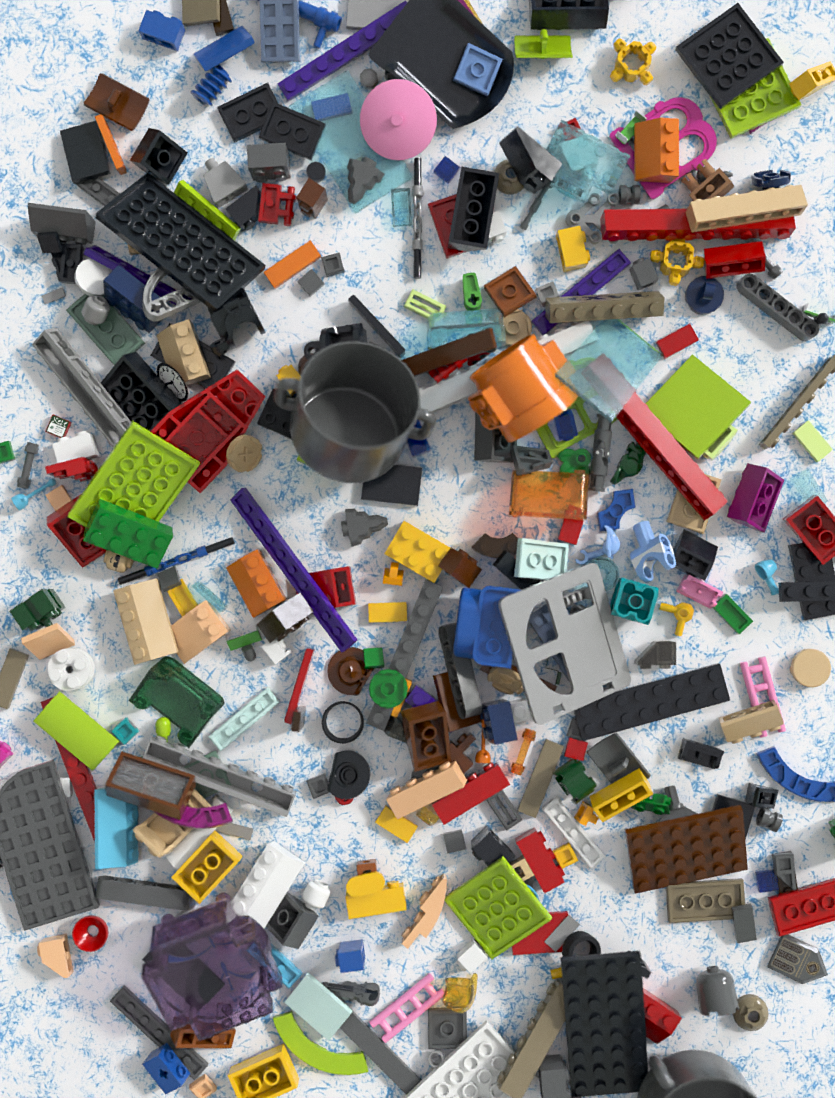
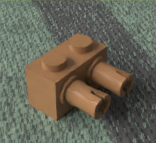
M706 159L701 161L705 167L700 163L696 167L706 178L704 182L700 184L692 173L686 175L690 181L685 177L681 181L691 191L689 196L692 200L711 199L715 196L724 197L734 188L732 181L720 168L715 171Z

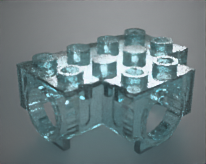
M561 120L546 149L562 163L550 186L556 188L565 196L579 200L582 203L585 202L593 186L610 195L631 155L623 153L612 145L606 144L591 134L588 135L585 131Z

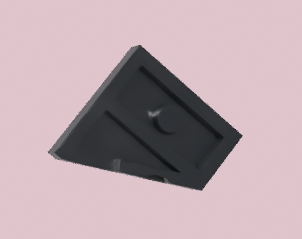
M61 243L63 250L51 253L53 257L51 260L56 268L58 281L76 284L74 274L78 265L83 261L84 246Z

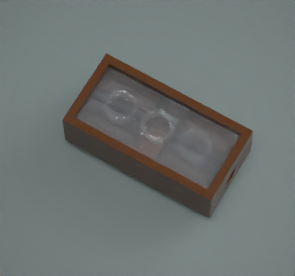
M121 751L105 784L106 795L181 820L195 789L196 781L193 774Z

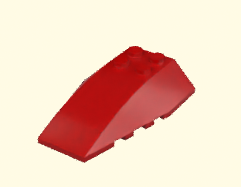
M236 369L168 412L150 432L200 462L188 483L201 493L227 466L226 453L228 446L236 437L245 434L266 396Z

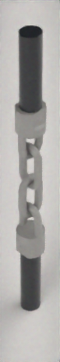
M419 157L414 158V186L412 188L414 204V239L412 240L414 279H421V250H423V240L421 239L422 158ZM416 221H419V229H416Z

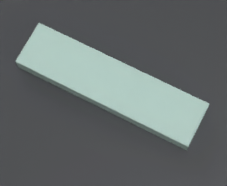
M267 687L214 731L209 738L222 751L280 702L279 699Z

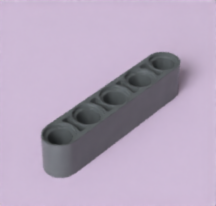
M749 273L738 281L736 288L741 295L798 339L808 341L819 333V326L814 320L756 275ZM744 280L750 282L751 288L745 287ZM759 292L766 295V300L759 297ZM774 304H778L781 307V312L775 310ZM790 315L795 317L796 323L790 321ZM805 327L811 330V335L805 333Z
M456 623L440 626L438 633L456 710L459 717L465 719L481 714L482 704L471 659L456 657L453 653Z
M113 876L98 877L95 896L103 900L177 910H188L191 896L179 885Z

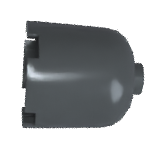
M718 966L706 967L707 970L701 972L696 979L700 1014L710 1016L709 1012H718V1016L736 1013V1010H739V1004L732 975L723 969H719Z

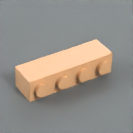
M456 760L451 763L447 761L441 764L439 769L435 771L432 769L422 774L423 777L419 779L412 778L406 782L405 786L401 788L396 786L389 791L390 794L386 801L397 820L465 786L467 779Z

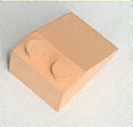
M209 599L203 601L171 625L178 648L176 654L184 664L231 631Z

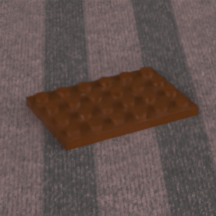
M741 805L625 829L632 885L635 894L665 888L668 885H679L748 870L744 818Z

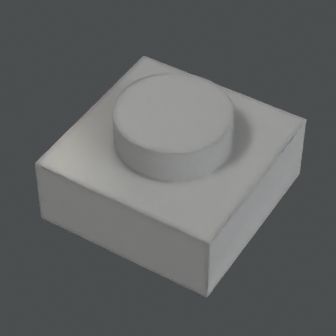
M553 281L536 288L543 307H545L546 298L559 297Z

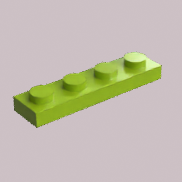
M184 180L179 181L174 193L235 240L241 228Z

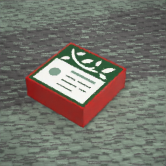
M52 414L45 432L59 438L66 437L72 422Z

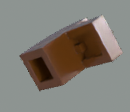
M471 732L467 735L463 733L458 738L457 745L451 740L449 742L451 762L456 760L463 774L473 765V761L464 753L476 740Z

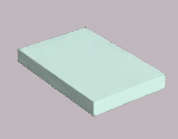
M518 538L514 577L548 580L565 573L567 570L569 544Z
M310 973L306 974L284 1002L328 1041L353 1011Z

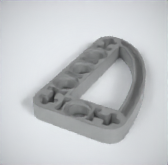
M157 268L145 286L142 307L146 317L151 321L157 322L201 301L184 288L151 301L154 288L167 275ZM189 294L193 299L186 300L182 295ZM173 301L177 306L169 307L166 302Z

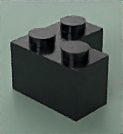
M488 825L471 840L472 854L479 861L483 860L487 866L504 856L508 863L515 857L514 852Z

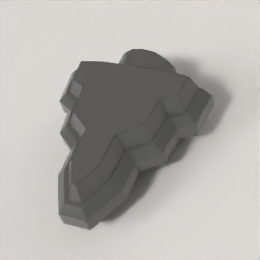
M362 157L361 161L349 159L347 165L349 170L348 181L350 182L348 201L354 205L363 198L366 191L372 190L376 183H380L385 175L376 168L377 163L370 158Z
M355 508L345 509L346 521H341L343 536H349L351 547L360 545L362 540L370 538L372 532L380 531L388 525L386 517L380 515L369 516L365 511L357 512Z

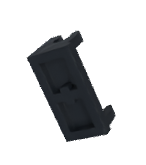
M683 738L677 758L711 769H718L724 751L720 748Z

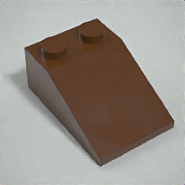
M439 701L402 710L403 728L413 770L417 772L441 765L447 761L451 762L447 714Z

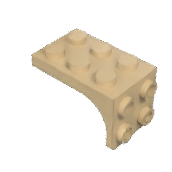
M194 789L187 806L192 808L212 807ZM154 812L142 824L135 826L133 832L138 841L144 842L149 847L148 851L154 857L161 858L171 853L194 828L173 824Z

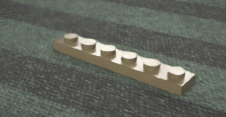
M835 354L828 358L759 443L760 447L764 450L770 447L773 448L780 440L778 438L782 432H787L792 424L790 422L794 417L798 418L804 411L802 409L804 404H809L816 396L814 392L817 388L821 389L828 381L826 377L830 373L833 374L835 372Z

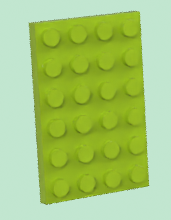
M132 421L69 511L68 517L86 527L99 499H102L159 522L198 468L200 462Z

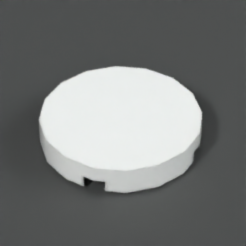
M87 259L78 265L74 274L75 283L88 296H103V280L112 271L93 259Z

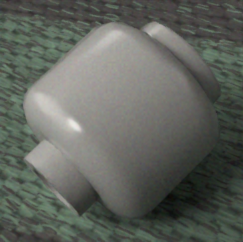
M90 296L86 299L82 315L85 321L91 325L102 324L109 314L110 305L102 296Z

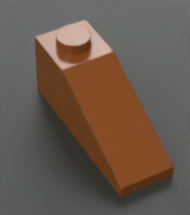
M174 1018L170 1037L176 1048H232L236 1029L195 1018Z

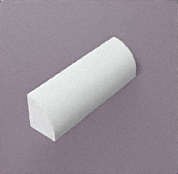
M217 794L209 802L212 807L226 803ZM227 804L229 812L231 813L233 809ZM217 827L206 829L194 828L165 857L178 870Z

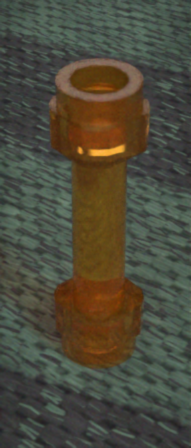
M525 728V731H523L522 737L524 740L516 763L513 762L510 772L520 776L525 769L523 763L530 743L536 738V731Z

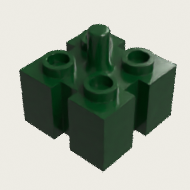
M41 589L9 612L22 630L29 629L33 631L34 629L39 630L44 626L53 625L50 618L55 619L62 614L61 610L66 607L54 589Z

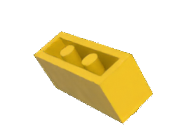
M640 768L589 797L593 810L603 823L653 795L649 781Z
M390 881L387 885H384L380 892L360 897H352L346 891L345 898L349 919L407 910L403 882Z

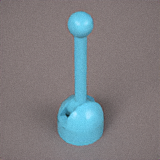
M49 479L48 483L26 496L24 494L13 496L11 499L19 511L24 509L28 505L29 498L49 486H54L56 480Z

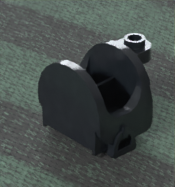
M245 289L241 290L232 300L223 304L222 309L214 312L208 308L211 321L221 338L210 345L213 354L221 356L228 351L227 349L230 348L232 350L236 348L232 338L233 331L237 325L245 321L254 323L261 335L266 333Z
M362 323L324 328L321 330L319 341L309 342L305 345L304 356L307 360H310L322 349L337 343H367V331L363 328ZM315 349V353L311 355V350Z

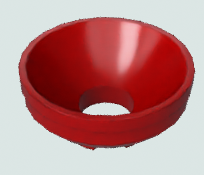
M85 916L74 925L72 931L73 941L79 949L85 952L97 951L107 941L108 926L98 916ZM94 925L98 928L96 936L89 934V926Z

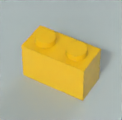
M580 226L558 230L556 240L563 272L586 268L588 261H590V253L588 249L585 250V232L581 231Z

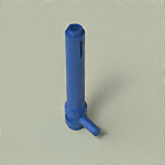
M299 0V17L313 22L315 26L320 27L313 44L314 47L320 49L326 31L337 32L340 28L342 17L337 12H329L327 8L322 6L316 7Z

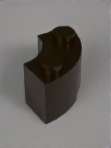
M485 533L471 548L477 553L490 558H498L504 550L511 555H515L518 538L513 533L504 538H493Z

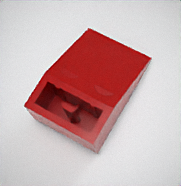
M350 566L309 573L334 608L357 604Z

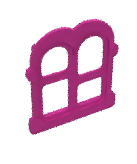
M676 97L666 102L659 101L655 104L652 111L644 115L647 121L660 118L662 114L671 109L682 110L687 117V123L679 131V140L688 135H697L704 143V150L699 156L683 166L679 165V176L673 182L638 181L651 200L662 195L664 188L690 171H698L697 165L700 163L704 166L701 161L704 159L708 160L716 149L717 138L714 129L709 123L703 121L700 108L690 99ZM619 127L612 131L609 137L634 174V151L628 142L624 145L616 138L617 131L621 132L624 129Z

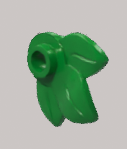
M584 448L577 450L564 449L557 455V458L563 462L559 470L560 478H572L575 476L579 484L588 478L590 474L588 465L591 462V454L588 450ZM584 455L585 460L579 461L578 456Z

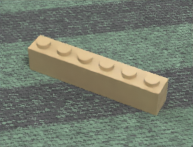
M787 185L783 188H769L763 191L753 190L744 194L734 193L729 196H715L705 200L696 199L690 202L686 215L691 232L800 216L808 206L802 185Z

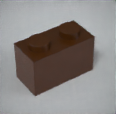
M308 178L296 197L298 206L301 209L300 212L308 218L312 216L315 219L328 201L326 189Z
M452 547L438 565L439 568L468 588L471 587L482 570L476 565L478 561L469 556L468 553L462 549L456 551Z

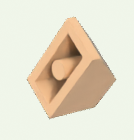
M67 934L46 937L38 943L37 953L41 957L43 964L63 978H68L74 972Z

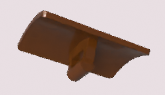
M100 73L95 86L84 101V106L133 131L142 119L150 99L111 77Z

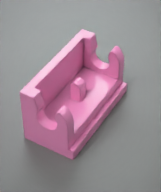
M684 574L676 592L709 609L717 605L716 600L723 594V591L689 574Z

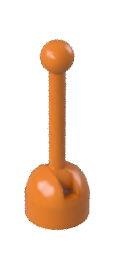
M481 720V721H482V722H481V723H482V728H483V727H485V725H484V720ZM483 732L481 750L476 753L475 763H491L490 753L485 750Z

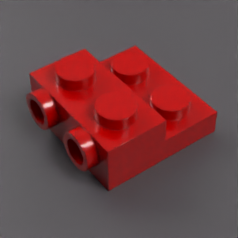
M85 457L45 466L46 473L54 476V478H73L80 480V482L91 480V477L98 471L97 464Z

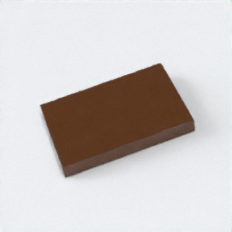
M448 672L433 675L439 703L447 714L448 732L482 722L479 715L465 719L459 717Z

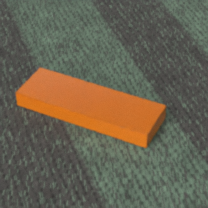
M101 114L95 116L117 171L120 175L127 173L107 121Z
M310 240L264 271V274L274 289H276L320 259L321 254Z

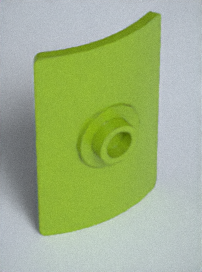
M542 29L540 35H516L514 37L516 58H573L571 37L569 35H548L547 30Z

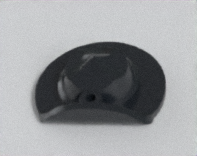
M345 750L336 752L327 791L340 799H353L362 794L369 784V764L361 754L355 751Z

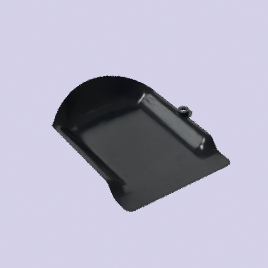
M409 0L369 52L371 60L382 69L390 72L397 79L408 80L422 87L432 99L436 114L452 129L475 122L492 111L507 93L514 72L512 51L458 0ZM468 43L503 59L488 96H484L453 81Z

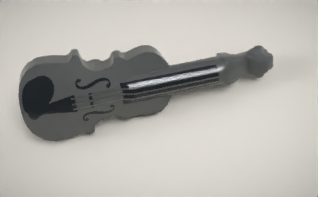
M345 981L342 984L321 983L329 991L339 992L342 1000H357L360 1005L374 1006L380 998V987L376 983L365 982L364 984H357L350 981Z

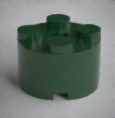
M570 759L552 773L557 776L555 779L567 796L571 794L573 797L571 801L577 804L594 792L597 784L584 773L586 768L580 761Z

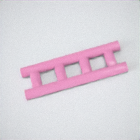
M766 656L759 657V664L748 667L747 661L741 662L740 667L751 706L759 705L756 693L767 690L769 700H775L779 707ZM762 671L764 683L753 685L751 674ZM781 725V728L778 729L779 733L786 731L785 725ZM766 730L762 731V735H760L761 738L768 736Z
M431 973L369 1021L373 1028L379 1024L384 1030L385 1034L381 1038L385 1043L446 995L442 988L436 991L430 984L434 980ZM424 988L431 997L424 1003H421L415 994ZM409 1000L416 1009L406 1016L400 1006ZM394 1012L400 1019V1022L391 1028L385 1019Z

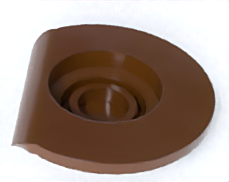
M350 647L345 652L341 653L339 650L333 655L328 665V678L337 691L346 695L357 696L374 668L365 669L363 650Z

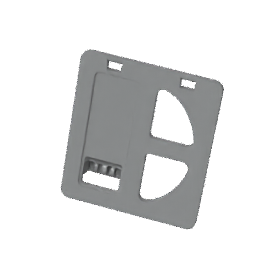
M588 563L500 599V613L531 716L536 724H545L629 686L631 682L630 673L597 564ZM585 582L588 587H582L562 596V592ZM543 598L546 601L556 637L551 641L529 649L526 643L528 620L534 606ZM584 599H592V606L568 615L566 606ZM561 653L571 684V692L569 694H559L549 689L535 673V663ZM610 682L612 688L604 691L602 685ZM561 704L562 710L554 713L553 707Z

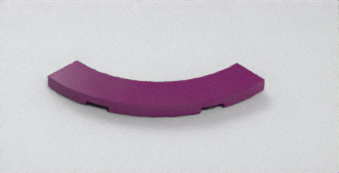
M226 803L205 808L187 806L181 820L155 812L173 824L195 829L215 828L233 822Z

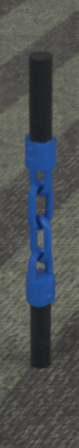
M233 537L208 546L198 547L190 553H183L173 559L160 562L159 565L162 568L158 570L151 566H145L144 569L119 577L118 582L122 585L144 576L157 574L176 564H183L196 557L207 556L208 553L235 544ZM183 556L187 557V559L179 562L178 558Z

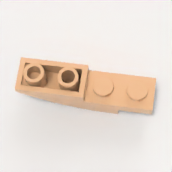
M444 873L441 877L437 876L431 884L433 886L429 892L425 891L420 897V909L423 912H418L413 920L415 923L411 928L408 926L401 935L403 937L402 945L407 949L419 934L427 938L439 918L447 888V876Z

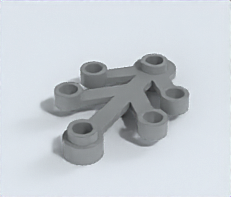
M611 193L607 201L593 215H585L593 206H597L600 202L599 194H591L580 210H571L567 214L566 224L570 228L580 226L581 231L585 232L589 241L592 244H597L601 239V234L598 231H592L586 223H593L601 231L600 219L603 211L617 205L620 199L619 195ZM596 197L598 201L592 202L591 198ZM615 197L617 201L611 202L610 198ZM577 216L579 221H573L572 217ZM592 235H597L598 240H593Z

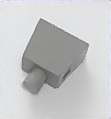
M210 158L205 162V166L209 171L203 177L218 209L248 190L245 181L226 161L218 165L215 158Z

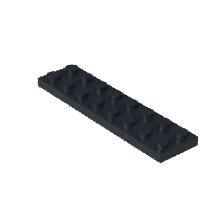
M716 663L616 691L574 710L581 739L586 741L730 701L721 665Z

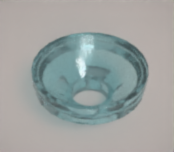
M598 557L589 562L597 564L599 569L605 571L606 576L603 579L605 590L613 589L619 580V569L615 562L606 557Z

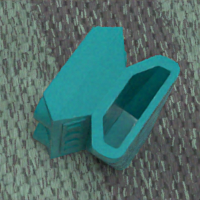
M622 577L618 578L610 603L611 615L649 625L658 598L659 588Z

